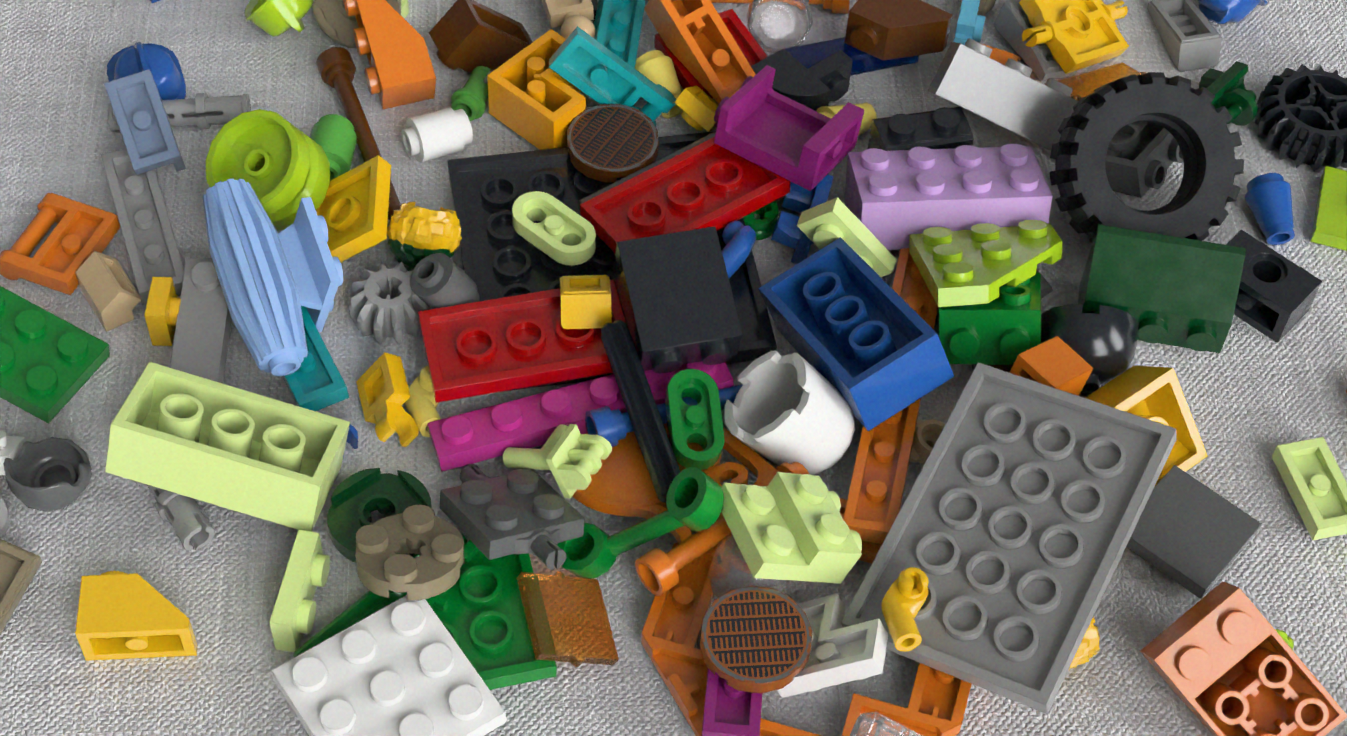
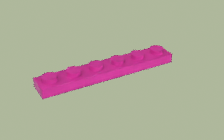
M703 361L683 364L678 370L663 374L655 373L653 370L644 371L656 405L665 403V394L669 381L676 373L685 369H697L707 373L716 382L718 390L734 386V379L725 362L716 365H705ZM611 374L427 424L441 472L503 456L505 449L508 447L533 448L544 445L560 424L566 426L576 424L580 433L585 434L587 433L585 423L586 411L608 406L611 410L619 409L621 413L627 412L615 376Z

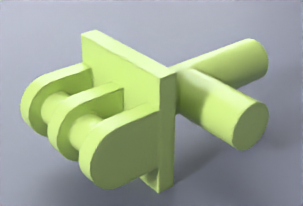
M560 424L541 449L506 448L503 453V463L507 468L551 470L564 498H572L576 490H585L592 481L590 474H596L602 466L600 459L608 458L612 452V446L602 436L581 434L576 424H569V426Z

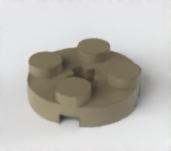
M409 506L403 513L382 518L371 525L361 527L357 531L355 555L357 575L367 589L379 596L389 598V590L407 592V600H423L437 596L455 585L460 577V567L464 564V539L460 531L452 523L443 518L436 517L434 510L429 506ZM409 553H415V554H419L420 556H419V557H416V558H413L412 556H410V555H408V554H409Z

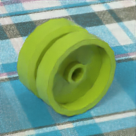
M258 109L241 113L226 123L212 140L205 160L206 180L209 187H213L217 182H224L227 179L233 178L234 180L244 179L245 182H249L277 231L284 230L294 223L301 198L311 197L315 210H317L324 201L330 184V162L322 146L277 112Z

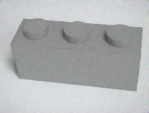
M970 38L967 39L965 45L951 42L928 92L1051 150L1052 144L1059 142L1061 136L1057 131L1064 118L1071 116L1074 112L1072 107L1078 102L1070 97L1073 89L1051 78H1048L1044 85L1030 78L1033 69L1011 58H1008L1006 64L1003 65L989 58L993 51L991 48Z

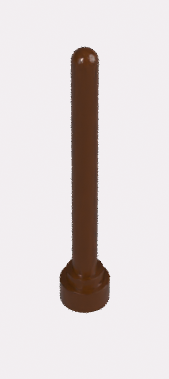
M333 47L325 50L317 58L316 65L323 82L336 89L346 118L354 126L357 136L356 143L363 161L366 162L377 155L382 157L352 83L356 67L350 52L342 47ZM390 179L388 220L391 221L394 210H399L401 204Z

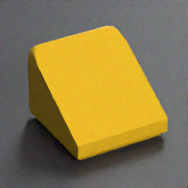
M583 275L560 277L561 325L563 328L593 329L602 328L606 323H612L609 276Z

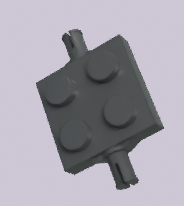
M471 464V467L466 465L460 472L462 485L440 490L439 508L489 560L511 554L531 553L536 555L548 569L554 570V566L558 569L564 564L566 553L556 544L583 537L585 518L533 469L513 470L508 475L491 478L487 477L477 465Z

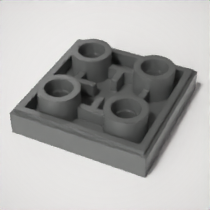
M1174 465L1154 487L1126 547L1202 599L1258 533L1262 523Z

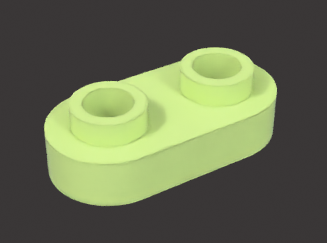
M532 191L519 196L515 200L512 207V220L515 231L558 263L573 266L587 262L594 255L596 232L593 225L558 199L545 192Z

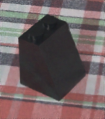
M715 226L617 242L611 280H614L625 322L629 328L644 371L653 370V372L659 374L669 373L678 370L683 364L703 361L705 365H716L724 363L731 359L732 356L737 355L743 333Z

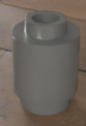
M436 253L427 256L416 265L410 278L411 290L431 309L479 302L480 300L475 281L445 254Z

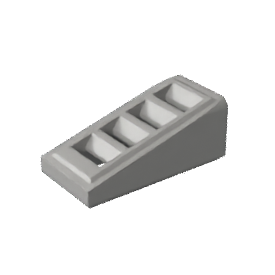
M1006 0L995 20L994 27L1025 63L1033 69V72L1039 79L1044 81L1048 78L1056 79L1074 76L1077 71L1065 74L1061 66L1052 57V53L1045 43L1034 47H1027L1025 45L1029 40L1023 42L1022 33L1025 29L1033 28L1019 4L1021 0Z
M1152 0L1148 2L1147 10L1172 62L1180 72L1214 67L1219 63L1222 37L1192 0Z

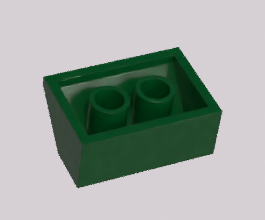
M1098 224L1079 285L1078 304H1083L1082 313L1099 314V305L1126 311L1136 318L1137 340L1147 343L1191 348L1195 351L1220 353L1233 321L1246 248Z

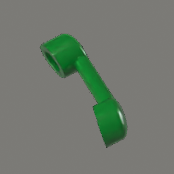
M689 467L682 470L675 476L669 486L666 497L668 510L611 536L596 525L585 522L583 537L556 544L566 553V560L562 567L583 579L598 578L609 571L616 561V556L683 526L693 531H702L710 528L718 520L723 509L724 494L721 486L699 468Z

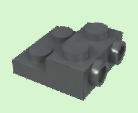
M1151 121L1133 122L1117 131L1108 146L1105 159L1107 179L1113 191L1141 198L1150 188L1159 189L1166 179L1167 169L1173 162L1182 163L1183 156L1177 141L1164 127Z

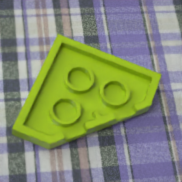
M1024 220L1019 222L1018 226L999 227L995 224L980 223L973 225L971 230L952 231L945 227H930L925 229L923 233L909 234V253L938 307L987 304L999 297V287L1007 283L1009 286L1016 287L1036 275L1037 264L1043 261V263L1052 265L1062 259V239L1051 224L1041 220Z

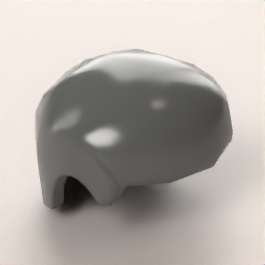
M56 437L34 443L26 441L23 443L22 450L15 460L5 458L3 463L6 481L11 492L28 508L45 512L62 510L72 504L86 489L92 475L87 453L72 440Z

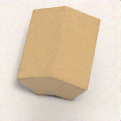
M94 251L75 273L81 292L105 331L108 332L134 320L132 309L142 299L117 259Z

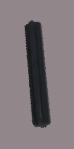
M622 320L606 323L601 328V339L657 497L661 502L666 503L669 486L675 476L681 471L627 324Z

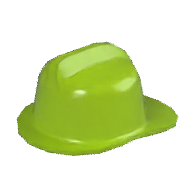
M250 0L244 14L246 21L250 20L273 37L281 35L290 28L301 32L305 28L302 18L312 7L313 0Z

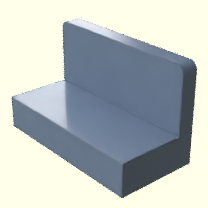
M150 69L104 83L136 175L170 164H174L177 172L186 169Z

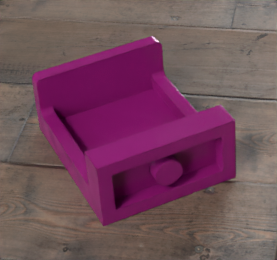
M766 65L754 77H747L735 94L730 98L725 97L720 102L714 115V121L718 123L714 143L811 191L848 155V152L855 148L865 110L848 102L832 118L822 115L775 92L772 85L776 69Z

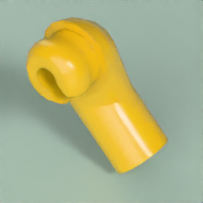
M908 567L900 572L899 577L892 583L881 603L882 614L894 646L897 650L904 652L915 649L922 641L914 618L926 601L929 593L928 577L924 571L916 567Z

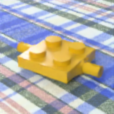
M1021 0L1019 2L1028 16L1030 24L1033 26V28H1027L1023 31L1022 41L1029 40L1025 44L1027 47H1034L1045 43L1050 49L1052 57L1061 66L1065 74L1118 57L1129 47L1115 22L1117 19L1124 18L1128 12L1127 5L1121 7L1124 4L1121 0L1110 4H1104L1101 0Z

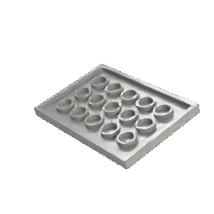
M978 362L841 622L842 627L879 618L888 632L887 650L1048 714L1177 440L1176 428ZM908 567H916L926 573L929 581V593L926 601L914 618L922 641L915 649L904 652L897 650L894 646L882 614L881 603L892 583L899 577L900 572Z

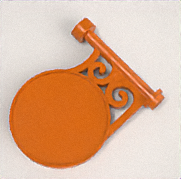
M666 423V424H663V425H664V427H665V430H666V433H667V436H668V427H667V423ZM724 427L725 441L723 449L743 465L737 462L721 464V451L717 462L713 466L702 470L720 486H722L723 481L731 479V483L748 485V471L745 466L757 477L756 482L752 485L767 487L777 472L809 474L807 469L798 462L791 464L784 462L777 468H774ZM634 431L626 433L625 439L618 440V445L612 447V452L608 458L600 459L602 466L596 474H590L592 481L585 490H576L572 496L578 502L591 509L616 516L649 519L668 510L666 503L661 502L657 497ZM697 443L687 444L694 451H703V448ZM678 463L680 471L686 469ZM722 513L710 528L698 531L694 535L691 529L686 526L671 531L670 533L673 534L679 545L667 553L659 548H653L636 559L635 568L644 586L652 594L661 596L679 583L677 571L732 535Z

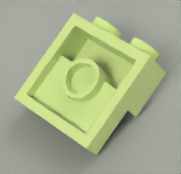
M777 472L767 487L725 482L721 486L724 494L721 513L753 578L841 584L862 555V540L859 533L849 529L840 514L841 503L838 494L834 491H828L820 476Z

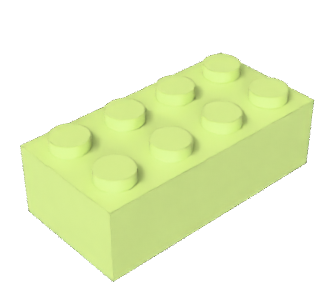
M149 362L111 423L105 472L286 527L312 532L341 469L350 422Z

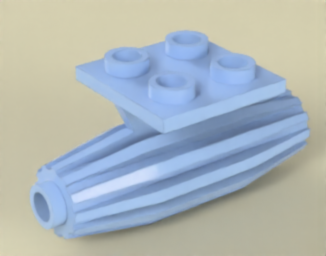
M234 178L227 179L224 182H217L213 187H209L206 190V194H203V205L209 250L232 321L261 371L271 372L274 376L289 375L300 368L304 357L308 355L301 306L307 308L318 332H322L328 314L333 310L334 297L338 286H341L343 283V270L340 260L336 256L332 257L327 244L328 228L325 218L322 215L317 216L311 197L301 198L294 223L280 233H277L275 226L249 182H245L244 179L234 180Z

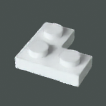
M836 593L798 603L806 613L812 629L809 661L803 671L801 669L800 673L794 676L791 683L777 690L782 698L805 692H814L821 688L854 680H862L883 673L888 632L879 618L842 628L841 622L846 608Z

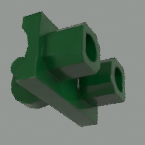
M1237 61L1225 72L1210 68L1201 76L1199 88L1204 87L1215 95L1214 100L1211 102L1215 108L1225 106L1232 117L1226 124L1233 123L1238 126H1245L1257 116L1258 108L1255 101L1256 94L1252 90H1246L1244 85L1248 64Z

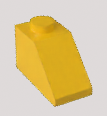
M107 571L101 575L81 576L75 634L86 661L197 656V642L190 619L138 573L127 574L121 571Z

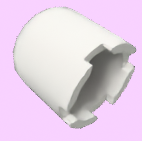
M776 350L770 351L755 359L740 373L737 379L743 385L736 394L734 404L727 400L724 407L725 424L733 436L776 466L784 462L790 464L798 462L807 469L810 475L819 474L831 468L842 458L851 444L854 433L853 412L838 389L802 356L795 352L789 355H781Z

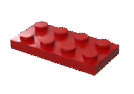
M715 137L580 204V214L593 225L596 234L615 253L616 245L619 241L713 226L718 231L727 226L731 221H737L790 193V181L715 144Z
M610 280L612 323L617 320L625 322L614 280ZM560 288L418 311L419 326L436 403L613 373L601 339V328L565 329L562 327Z

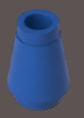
M1267 173L1253 178L1246 186L1248 192L1245 194V201L1263 235L1266 237L1267 243L1270 245H1280L1289 242L1295 236L1293 230L1291 185L1284 181L1283 176L1278 173Z

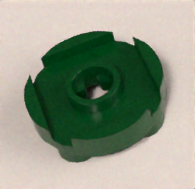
M371 468L359 471L341 482L333 492L331 507L327 513L329 535L336 549L350 561L356 562V533L361 527L373 524L371 523L370 513L378 510L381 514L391 511L392 515L403 513L406 508L413 505H425L432 508L429 492L416 477L397 470L398 475L391 473L381 474L380 468Z

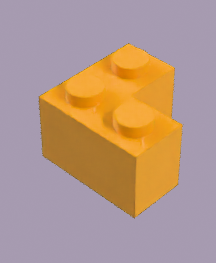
M552 29L487 75L489 114L539 150L567 147V130L573 118L586 109V98L580 94L581 90L549 68V59L566 40V38Z

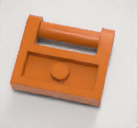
M47 193L37 205L39 212L10 250H3L0 253V275L9 280L22 278L71 295L79 285L75 272L94 251L100 253L104 251L120 229L118 216L114 213L54 193ZM54 223H58L54 230L51 232V234L47 237V239L38 249V251L35 253V255L32 258H30L29 256L40 243V241L43 239V237L46 235V233L49 231V229L52 227V225Z

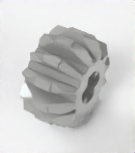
M382 261L377 272L363 269L362 276L360 277L361 281L352 282L350 289V317L353 318L354 323H357L362 337L374 334L379 345L387 337H394L399 344H401L404 334L418 337L420 332L418 311L431 309L411 290L410 278L413 270L407 272L402 261L394 269H388Z

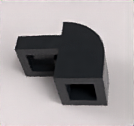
M783 48L751 67L755 74L766 65L776 69L772 85L773 90L817 111L822 106H829L830 101L839 100L848 92L853 60L842 50H839L815 65L806 68Z

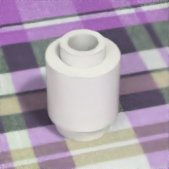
M451 107L408 118L406 120V129L401 130V140L407 155H414L416 160L422 163L463 151L464 146L472 143L473 132L469 118L463 109L453 110Z

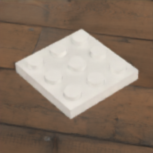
M406 595L272 670L275 683L310 736H484L506 723L504 709L426 599L407 600Z

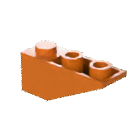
M343 0L347 16L355 15L358 28L353 29L357 52L359 56L366 54L370 67L365 68L369 92L371 95L378 94L382 109L434 99L436 76L424 38L386 0Z

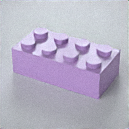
M1006 144L1002 147L977 148L971 145H962L955 149L914 147L910 150L884 151L871 148L863 152H848L844 197L846 207L887 250L909 248V234L923 233L925 229L930 227H945L952 231L971 230L973 225L980 223L995 224L999 227L1018 226L1019 222L1024 220H1041L1049 224L1053 196L1031 146Z

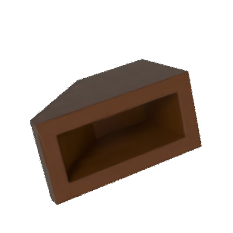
M457 0L429 32L438 49L436 55L439 60L452 70L459 68L468 73H472L473 69L477 66H485L490 68V71H493L533 42L522 23L474 0Z
M858 0L849 10L844 43L881 60L943 52L947 46L953 14L921 0Z

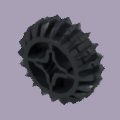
M1301 64L1297 71L1285 68L1280 76L1273 75L1271 81L1265 86L1264 91L1260 93L1257 101L1258 112L1254 121L1258 125V137L1267 141L1266 149L1279 150V159L1290 158L1294 160L1296 168L1302 163L1310 165L1314 173L1321 166L1333 168L1341 166L1347 168V78L1339 76L1338 69L1332 73L1324 71L1320 64L1315 70H1310Z

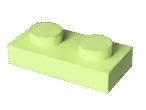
M838 197L801 212L797 227L819 249L824 248L841 237L880 277L893 273L897 259Z
M1324 437L1277 445L1272 459L1311 539L1318 540L1347 534V482Z
M298 530L269 621L276 650L295 652L299 647L302 634H310L316 616V602L313 601L317 586H325L330 568V557L323 554L320 533Z

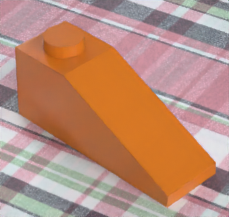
M710 0L648 1L644 10L667 48L718 104L725 97L730 98L735 94L747 77H754L756 75Z

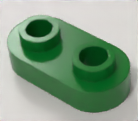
M685 369L679 371L671 378L666 390L665 409L668 436L675 458L681 466L685 468L696 467L704 470L717 462L725 441L719 390L714 379L707 373L697 369ZM682 398H693L698 404L688 405ZM697 443L703 448V451H694L687 444Z

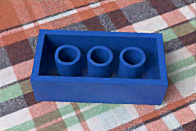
M841 237L758 288L777 330L810 365L838 389L849 404L853 415L867 431L954 377L938 334Z

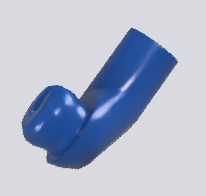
M731 221L722 232L726 246L721 251L729 279L745 262L756 241L755 231L749 225L744 226L740 221Z

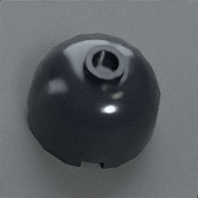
M1070 304L1054 307L1041 314V343L1058 336L1093 367L1081 392L1098 390L1100 384H1106L1125 372L1134 359L1137 346V321L1135 317L1126 311L1099 305V314L1082 313L1083 304Z

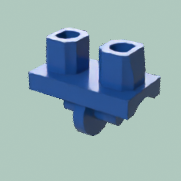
M827 174L811 191L790 181V193L784 195L781 206L801 213L827 202L834 176ZM781 210L771 240L793 248L794 252L791 262L798 264L808 257L810 246L814 243L797 227L800 217Z

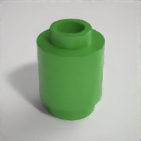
M328 114L321 117L313 125L310 138L322 146L330 162L331 181L351 169L357 136L353 124L347 118L336 114Z

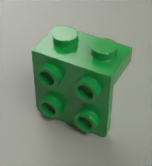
M1036 272V275L1016 287L1009 286L1007 283L999 287V297L987 304L939 307V339L949 364H977L979 362L990 365H1013L1018 354L1041 344V274Z

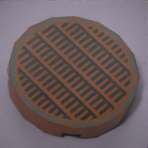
M747 586L730 590L713 601L703 617L700 649L706 666L714 675L716 672L720 677L727 680V685L738 691L761 694L784 688L793 681L794 676L800 673L801 669L803 671L809 661L812 629L806 613L791 597L773 588Z

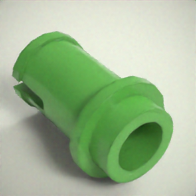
M485 66L474 68L464 87L457 89L451 97V108L453 110L463 109L469 121L482 117L486 110L485 102L488 99V82L484 83V79L491 69Z

